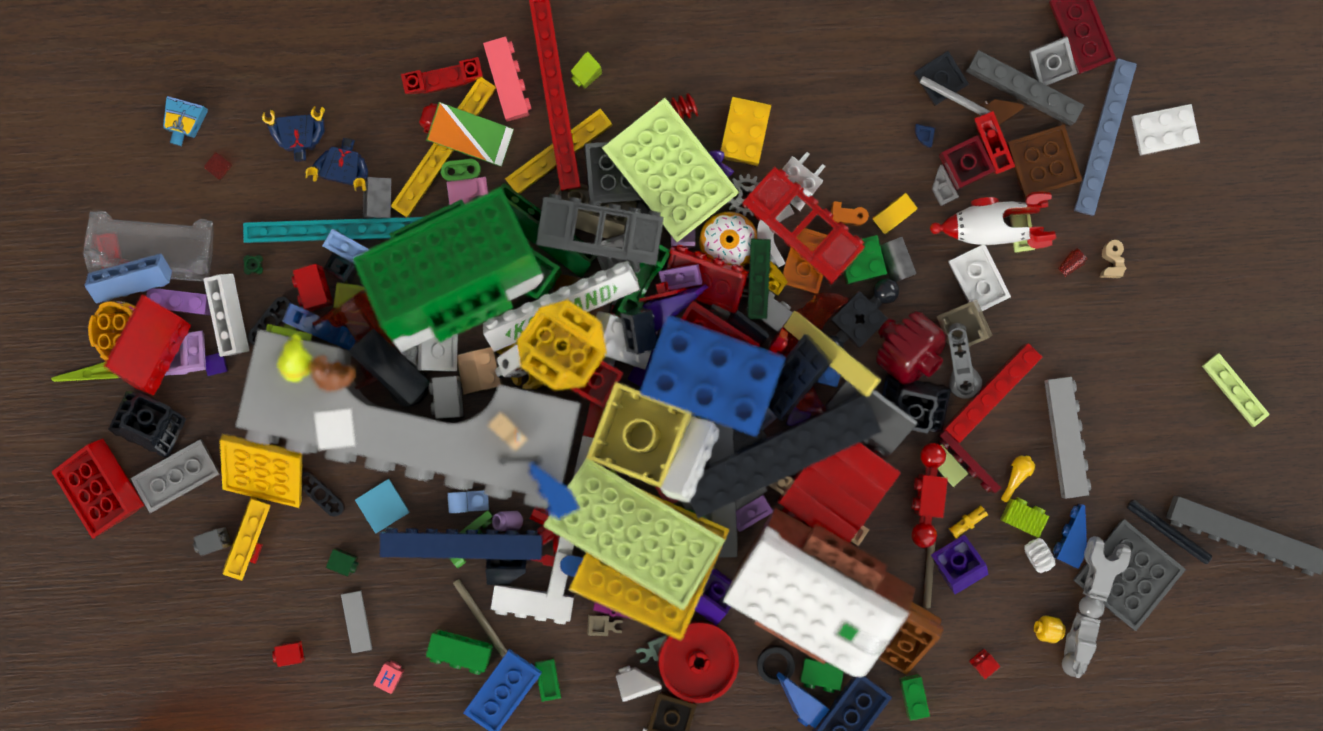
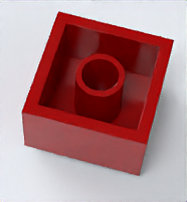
M313 264L293 270L292 282L294 287H298L300 295H297L300 307L314 311L334 305L322 266Z

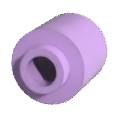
M503 511L493 516L492 524L494 529L500 532L519 530L523 524V518L518 511Z

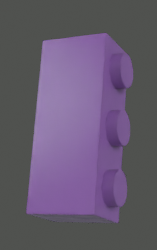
M156 288L147 290L146 297L169 311L210 315L211 313L207 294Z

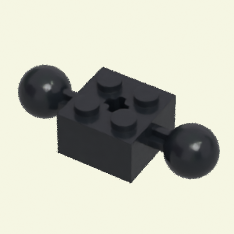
M881 279L876 283L874 296L870 300L860 291L857 292L830 320L840 331L835 336L829 335L828 337L843 350L844 343L848 339L857 348H860L888 319L878 308L883 303L889 304L898 298L899 287L897 283L892 279ZM855 315H861L863 323L856 324Z

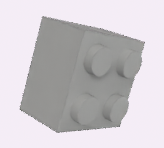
M460 377L432 378V383H429L430 395H434V403H431L432 415H435V418L464 416Z

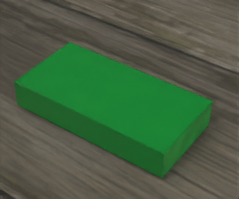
M555 659L534 662L535 667L542 671L537 679L541 701L560 699L561 691Z

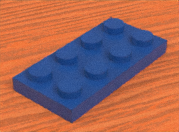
M509 649L463 713L488 731H500L539 678L542 671Z

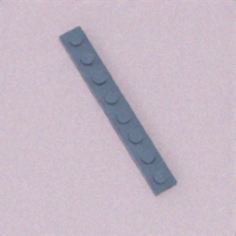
M1117 59L1115 62L1074 211L1091 216L1095 214L1136 69V63Z

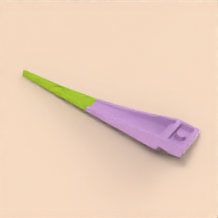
M203 331L189 332L185 336L178 353L175 355L165 375H182L188 372L206 370ZM105 362L58 375L51 379L54 382L120 377L104 367Z

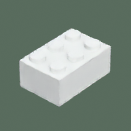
M598 311L596 319L602 324L607 348L605 356L631 366L646 369L651 351L639 355L627 352L622 318Z

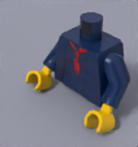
M314 106L311 110V115L276 118V121L274 120L275 112L273 110L270 111L271 118H267L263 112L262 119L267 123L271 136L279 147L284 148L286 151H294L295 162L306 161L305 150L315 149V145L320 142L325 132L324 118L322 117L325 112L324 107H321L320 113L315 111Z
M343 138L341 148L331 147L330 150H326L314 162L312 167L306 169L305 177L308 178L309 175H314L313 181L315 182L319 174L322 179L353 185L355 191H357L356 189L359 186H362L363 191H366L365 183L369 171L361 155L352 151L355 141Z

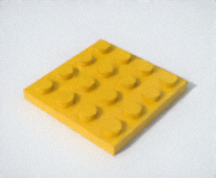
M222 435L220 439L222 490L297 508L300 507L302 502L301 452L280 448L275 445L257 443L236 436Z

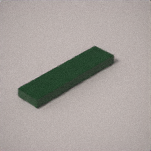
M751 238L747 318L749 319L768 318L771 239Z

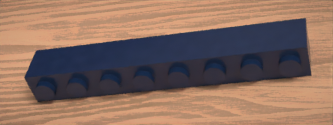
M386 528V531L380 533V557L541 560L543 556V534H538V530H526V534H518V530H506V533H498V530L489 529L486 530V533H478V529H466V533H458V529H446V532H438V529L428 528L426 532H418V528H406V532H398V528Z

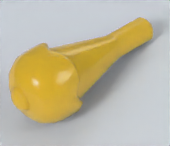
M1021 455L1012 462L1011 476L1008 486L1001 497L1002 501L1008 502L1015 489L1028 476H1032L1035 464L1030 456Z

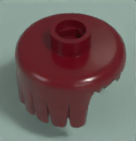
M918 311L910 313L908 315L910 319L904 318L902 320L908 328L900 323L895 324L896 320L888 319L878 331L880 338H885V341L883 342L884 349H878L876 362L903 385L912 384L923 375L928 378L931 377L940 368L944 360L940 357V354L947 342L946 333Z

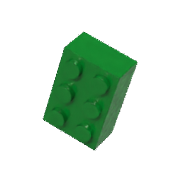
M436 629L431 635L426 657L430 658V661L441 664L443 661L450 663L449 666L452 668L461 669V667L469 668L471 673L480 674L481 672L484 673L488 668L494 644Z

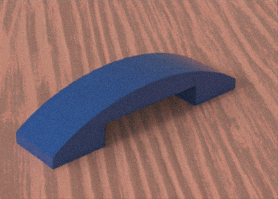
M291 303L282 322L347 350L354 346L359 334Z

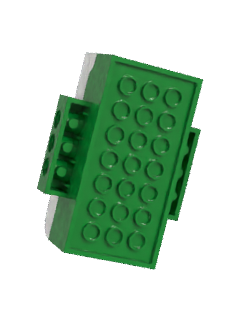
M501 187L467 204L461 199L389 233L391 240L352 258L382 328L401 352L433 337L440 343L513 308L510 300L531 291L543 279V273Z

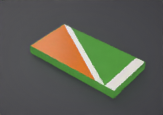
M438 102L426 140L502 167L514 129Z

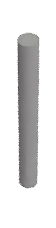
M925 76L920 81L922 85L981 116L991 112Z

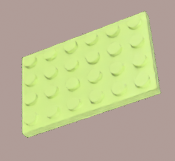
M666 98L602 148L650 210L661 212L660 216L664 217L663 226L676 243L739 193Z

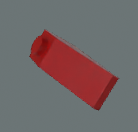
M994 111L975 118L981 142L995 169L993 173L999 174L1015 167Z

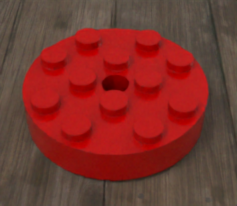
M690 621L681 640L667 635L659 649L658 669L663 682L675 696L688 702L704 703L719 698L732 686L738 673L739 657L734 642L724 630L710 622ZM695 656L703 658V663L700 666H694Z

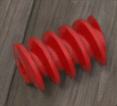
M689 93L686 94V100L681 95L678 96V102L674 97L671 98L670 105L682 120H684V114L691 119L692 112L698 117L694 98Z

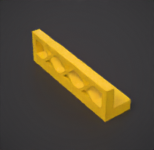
M250 497L224 565L223 575L243 580L270 504L258 501L255 497Z

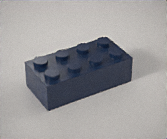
M853 676L830 706L829 711L812 731H868L892 697L866 676Z

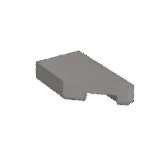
M943 164L939 166L932 186L940 206L959 197Z

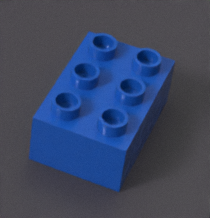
M669 315L664 324L640 395L757 436L785 358L781 354Z

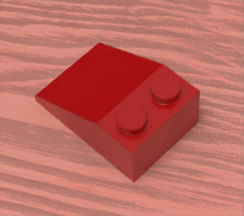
M601 361L585 386L568 389L604 408L615 383L619 382L623 372Z

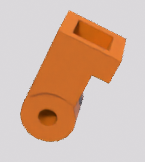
M835 201L831 205V213L834 215L833 219L837 223L841 221L845 225L860 226L868 220L869 215L865 208H841L842 202Z

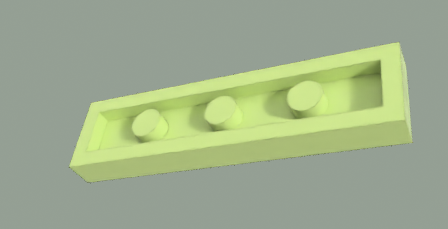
M1216 353L1202 365L1252 427H1255L1270 415L1219 353Z

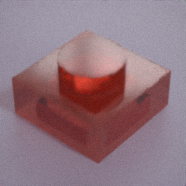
M215 152L204 168L221 180L232 167V164Z

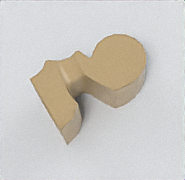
M1112 240L1104 245L1102 257L1111 262L1113 267L1105 268L1101 272L1100 278L1123 277L1124 271L1127 268L1124 264V258L1120 257L1124 246L1119 240Z

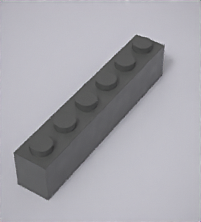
M979 50L973 56L966 70V73L1069 126L1076 122L1084 107L1083 104Z

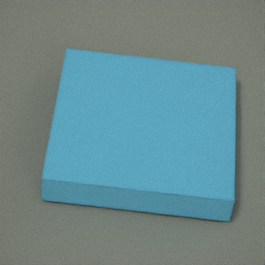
M390 479L355 499L375 533L410 513Z

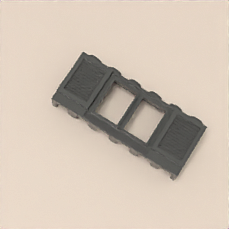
M549 194V198L544 197L536 245L656 265L664 217L660 216L661 212L649 210L648 214L640 213L641 209L629 207V210L625 211L620 210V205L609 204L607 208L602 207L601 202L589 200V204H584L578 198L569 197V201L561 200V195ZM578 209L600 212L595 244L573 241ZM606 214L628 217L623 249L601 245Z

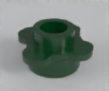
M246 255L243 258V271L245 274H261L263 272L261 266L263 257L261 255H256L255 257Z

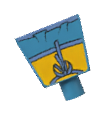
M167 96L163 127L173 132L170 143L182 146L184 136L195 138L208 109L201 105Z

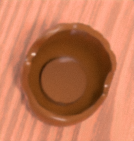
M320 355L309 363L311 376L315 384L323 391L333 392L341 390L354 380L355 370L352 366H344L338 360L335 363H330L326 355Z

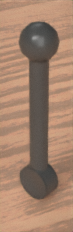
M503 456L499 459V463L502 465L524 462L542 463L540 456L535 458H506Z

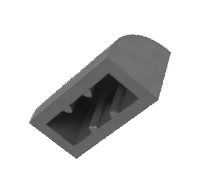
M367 177L365 183L366 191H363V218H390L391 178Z
M903 237L880 245L890 279L897 282L916 274Z

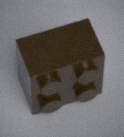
M658 690L647 731H689L697 703L688 702L673 694Z

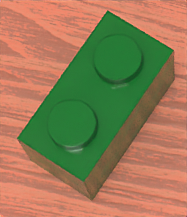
M804 656L799 680L801 683H804V687L815 688V686L823 687L824 691L835 692V690H840L844 671L827 661L823 664L814 658Z
M919 674L899 678L907 717L910 721L930 717L922 677Z

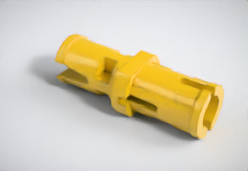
M980 505L970 514L962 516L963 519L949 528L952 535L958 538L969 528L973 529L976 523L988 516L987 512L984 511L985 509Z

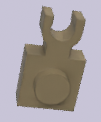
M588 614L587 635L608 636V630L622 633L621 629H615L614 626L616 623H623V620L613 619L609 621L608 615Z

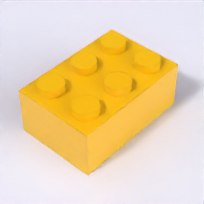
M732 97L721 151L724 152V159L758 166L771 105Z

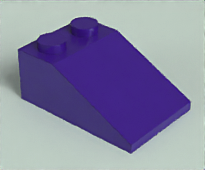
M705 284L648 301L643 308L652 310L655 318V332L664 327L667 316L672 315L676 317L702 294L708 286Z

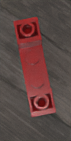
M479 57L459 61V65L422 73L421 70L401 74L405 94L431 93L466 85L483 77Z

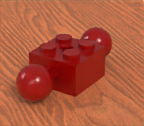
M937 443L927 444L922 449L920 457L922 463L926 466L925 475L918 474V478L914 480V490L917 491L916 498H912L911 509H914L915 514L920 515V523L913 528L911 537L914 544L921 548H928L936 542L937 532L931 525L932 517L943 518L948 478L937 476L938 468L946 460V452Z

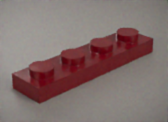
M946 430L941 431L937 435L940 438L939 443L946 450L950 448L955 453L952 455L955 460L960 464L964 463L968 467L966 471L974 479L978 477L982 481L980 485L986 492L997 493L1001 489L990 475Z

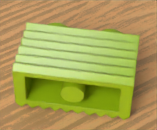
M1018 497L1016 500L1010 499L1000 520L1039 538L1049 516L1044 514L1046 510L1037 506L1030 508L1026 506L1027 501Z

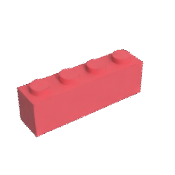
M506 37L483 43L506 121L509 122L529 116L528 110L531 109L529 98H524L523 91L526 88L523 79L519 80L517 72H520V67L517 60L513 61L511 53H515L512 41L508 42Z

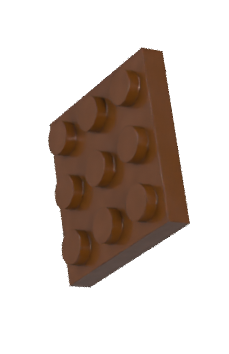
M1065 124L1007 142L1024 199L1031 192H1049L1082 181Z

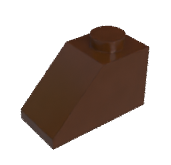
M996 99L990 103L986 100L980 104L981 107L994 111L999 125L1024 108L1023 104Z

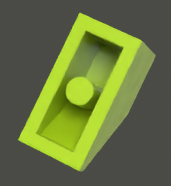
M587 52L571 70L573 75L571 79L578 87L582 86L585 89L602 74L601 66Z

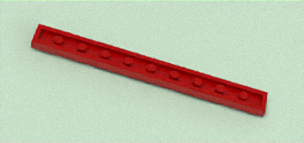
M529 0L561 191L581 188L550 0Z

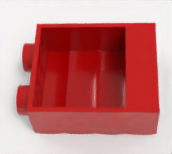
M858 443L798 471L777 502L784 506L782 509L784 513L802 523L804 521L812 528L817 524L850 543L901 472L867 447Z

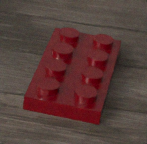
M1093 0L1049 1L1062 36L1068 37L1078 75L1116 60Z

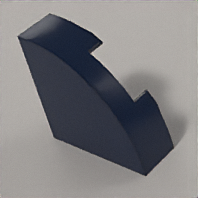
M916 124L915 134L917 139L924 146L931 148L935 128Z

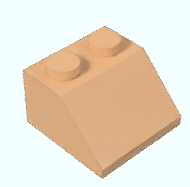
M491 347L457 355V364L464 394L497 388L499 385L503 386L502 380L495 372V369L499 367L496 351L494 352Z

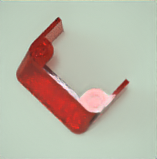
M366 290L351 296L312 323L316 326L328 319L330 324L337 328L345 324L356 342L360 341L374 328L404 358L407 355V350L401 352L382 328ZM360 364V368L366 378L354 386L356 390L377 380L362 364Z

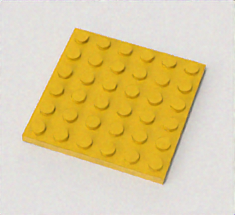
M645 492L726 540L730 529L703 517L698 518L696 514ZM721 549L684 611L587 552L569 590L681 640Z

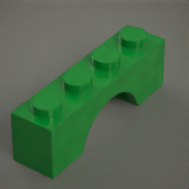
M659 245L656 265L639 262L640 271L635 272V275L638 279L640 290L619 298L611 311L612 313L621 317L623 312L642 307L644 302H640L639 299L645 296L650 283L663 268L670 255L669 249Z

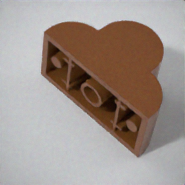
M912 602L908 616L878 659L907 675L941 637L943 632V626L940 625L942 619Z

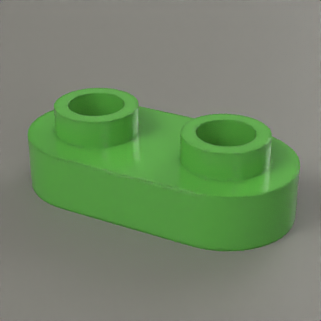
M474 159L448 161L441 167L442 177L449 182L474 179L481 173V167ZM470 166L475 168L473 173H468ZM449 169L455 170L454 175L448 174Z

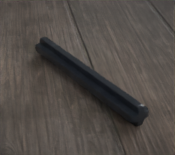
M1131 500L1128 503L1127 509L1204 564H1208L1211 561V554L1135 500Z

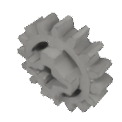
M747 174L744 179L742 175H739L738 181L734 178L732 179L733 185L739 193L736 200L732 198L727 202L731 203L729 210L735 208L736 213L742 212L744 216H746V213H749L751 217L754 216L751 210L739 206L744 201L742 199V191L751 193L759 184L756 182L757 176L750 179V174ZM742 183H750L752 186L746 187Z

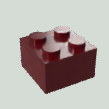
M978 135L939 155L956 191L995 171Z

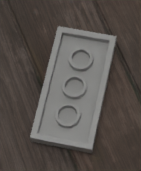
M200 439L137 474L131 480L149 513H152L221 473L203 440Z

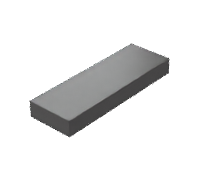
M362 590L341 594L352 653L372 650Z

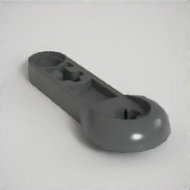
M954 323L948 328L954 367L949 379V387L955 396L971 398L981 390L982 379L971 363L966 328L963 324ZM961 330L963 334L955 337L952 335V332ZM961 343L962 352H958L957 344ZM963 381H968V385H963Z

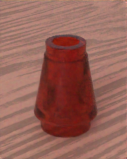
M1076 248L1074 251L1071 250L1058 269L1066 277L1085 265L1088 258Z

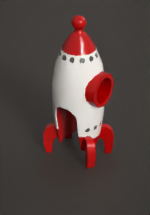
M1031 192L1027 195L1025 202H999L994 197L975 199L971 201V207L949 217L943 224L932 223L930 231L933 234L943 231L952 238L970 244L996 245L1027 240L1031 248L1048 247L1052 245V240L1056 239L1055 231H1044V227L1012 228L1004 223L1003 218L1010 217L1011 215L1039 213L1040 208L1048 207V200L1052 199V195L1049 192Z

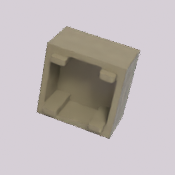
M977 299L937 316L942 330L947 335L949 347L948 328L954 323H960L965 326L969 346L992 336ZM961 330L952 332V335L955 337L963 334ZM961 343L957 344L958 351L962 349Z

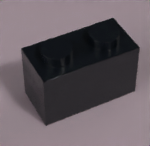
M639 307L621 313L627 352L639 355L656 349L657 334L655 332V318L652 310Z

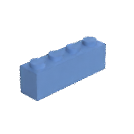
M160 253L88 273L85 287L95 303L107 302L114 298L126 297L151 288L163 287L169 284L172 270Z

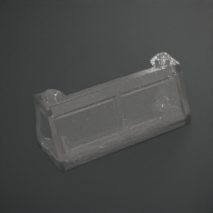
M90 211L83 251L88 272H95L161 253L172 270L170 279L204 281V278H208L211 275L214 236L213 222L199 219L193 223V226L113 220L105 211Z

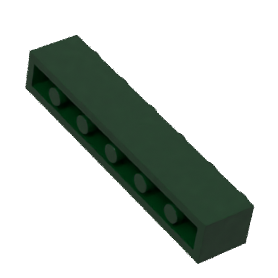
M503 183L500 187L525 237L534 244H537L542 210ZM574 235L573 241L584 242ZM537 245L580 278L587 273L598 255Z

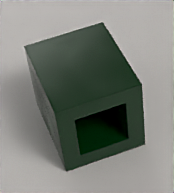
M335 548L330 555L326 568L348 577L352 573L355 574L359 566V562H356L358 556Z

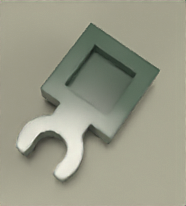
M666 635L648 641V648L639 647L636 649L637 653L644 652L646 654L644 658L640 659V663L647 662L652 656L655 661L658 660L659 649Z

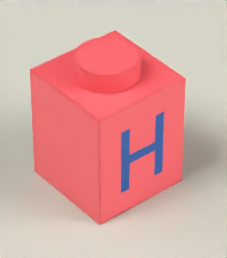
M392 660L385 662L374 686L392 694L404 672V669L401 668L402 665Z

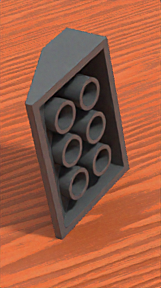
M609 142L584 145L590 201L608 203L642 200L602 149Z
M846 380L831 396L821 412L862 392ZM873 390L866 398L882 432L860 443L885 460L918 422Z

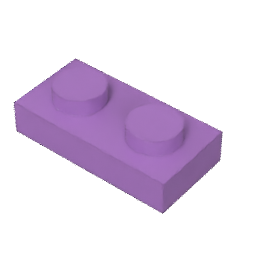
M699 264L659 271L661 283L667 281L669 290L703 283Z
M764 494L736 510L737 529L739 532L773 512V508Z

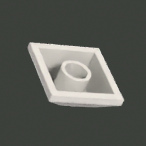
M630 666L620 668L619 673H616L623 702L654 692L662 687L660 679L636 667L630 668Z

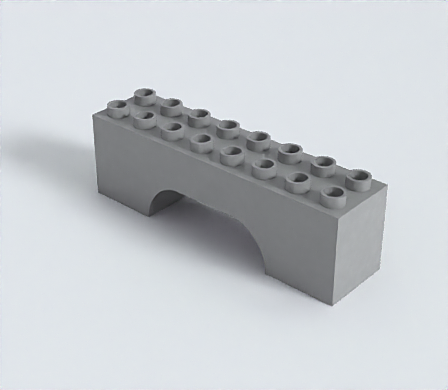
M258 330L236 427L248 429L246 440L270 445V443L278 444L279 438L284 437L288 438L285 449L310 454V452L317 453L318 441L314 413L351 409L355 446L327 449L325 458L349 463V461L356 462L357 454L367 456L365 467L389 472V470L395 471L396 463L407 466L404 476L424 481L433 480L435 472L446 474L444 485L463 490L472 489L474 481L485 483L484 494L502 499L511 497L513 490L526 493L525 504L547 508L549 503L546 498H541L537 490L540 485L537 479L532 480L528 469L531 468L529 464L535 462L506 463L502 465L499 463L500 457L535 458L540 456L542 463L536 465L562 484L565 482L582 408L580 403L499 385L490 405L477 417L459 424L375 405L360 392L354 380L347 387L333 392L321 390L315 384L311 373L302 378L300 382L287 381L278 369L277 360L283 351L284 344L290 337ZM301 340L303 348L312 359L320 355H326L330 363H335L338 360L344 366H351V354L348 350ZM500 412H503L528 439L517 451L488 426Z

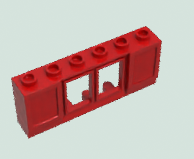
M774 167L742 202V205L751 210L758 220H762L774 234L779 235L787 246H791L798 252L803 260H807L814 267V270L826 277L832 285L864 250L865 246L862 245L864 242L857 235L852 236L848 232V227L841 221L837 223L833 219L834 215L828 209H821L818 206L819 202L812 195L808 197L803 193L804 188L797 182H791L788 179L789 175L780 168L778 170ZM798 196L812 211L791 233L776 218ZM818 214L834 229L812 252L797 236Z

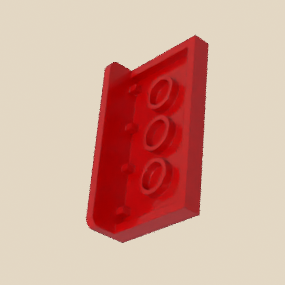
M683 245L670 248L669 253L671 255L667 269L699 264L703 283L689 286V288L705 284L708 288L695 300L734 314L737 312L749 271L744 270V267L738 264H726L725 260L714 257L711 259L706 257L707 254L703 252L689 251L688 247Z

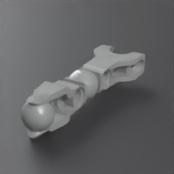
M1096 536L1089 539L1084 552L1085 561L1089 565L1083 594L1086 596L1079 602L1080 613L1077 612L1070 633L1067 634L1064 658L1062 659V667L1065 673L1076 678H1080L1085 673L1087 665L1095 652L1096 639L1101 622L1098 618L1102 616L1105 608L1103 601L1107 602L1115 576L1127 569L1131 556V549L1128 545L1118 544L1112 555L1105 557L1103 554L1104 542Z

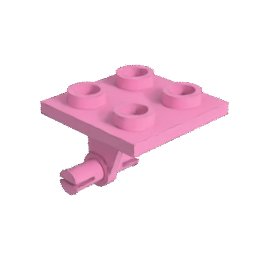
M486 177L447 182L449 205L461 199L467 204L488 193Z

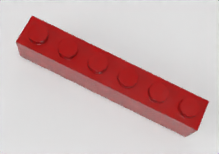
M1029 343L1024 344L981 388L979 393L972 397L943 427V430H946L960 443L1041 360L1042 356Z

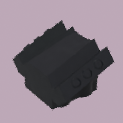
M886 375L882 396L918 422L912 430L923 433L943 431L951 392L950 388L945 385H935L931 382L921 381L903 385L891 375Z
M126 391L108 430L114 435L121 436L129 442L138 444L150 452H156L161 457L168 458L186 418L178 412L171 410L170 406L140 392L137 394L132 391Z

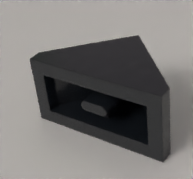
M332 252L323 268L351 284L358 271L354 263Z

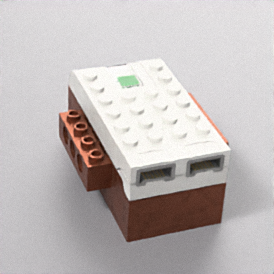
M775 507L739 564L724 602L755 619V625L819 662L825 664L827 661L848 674L862 677L867 675L908 616L915 588L885 571L887 567L885 563L819 525L815 524L812 529Z

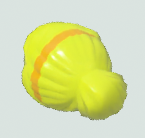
M294 334L284 344L283 351L277 360V366L281 375L291 382H300L302 378L310 374L309 363L312 358L303 348L298 334Z

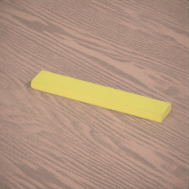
M794 311L783 326L798 340L804 334L809 335L833 361L829 366L864 395L869 396L880 381L879 378L799 312Z

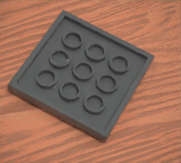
M1122 519L1104 540L1103 554L1105 557L1112 555L1118 544H1126L1131 549V556L1127 569L1115 576L1107 602H1103L1108 610L1134 631H1137L1186 569L1129 522ZM1087 563L1073 579L1083 589L1089 571Z

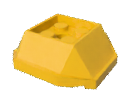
M569 300L540 307L517 339L520 367L554 390L585 386L607 354L601 322ZM566 343L568 345L567 349L562 352L558 351V346Z

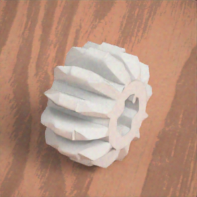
M1040 538L1033 539L1025 545L1027 557L1037 572H1047L1055 566L1053 554L1044 540Z

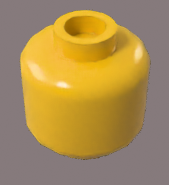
M1042 616L1035 622L1034 632L1040 641L1057 643L1065 635V625L1059 618Z

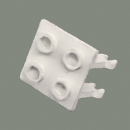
M806 152L799 161L792 156L783 170L789 175L788 179L793 183L797 182L804 188L802 192L809 197L822 184L823 180L818 175L825 166L822 164L813 174L802 165L810 155ZM798 196L790 202L799 211L806 204Z

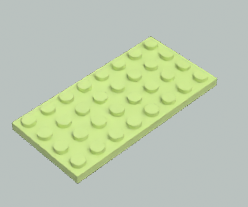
M586 458L568 486L580 509L559 520L556 517L552 518L549 516L544 527L684 611L725 540Z

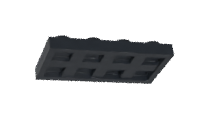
M806 334L803 335L784 359L768 403V408L779 421H785L833 362L815 341Z

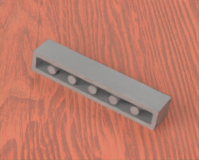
M1072 377L1044 380L1061 498L1089 495V490H1091V483L1086 476L1088 462L1083 456L1085 442L1081 439L1080 435L1082 422L1078 420L1077 415L1080 407L1078 400H1075L1074 394L1077 391L1076 382L1072 380Z

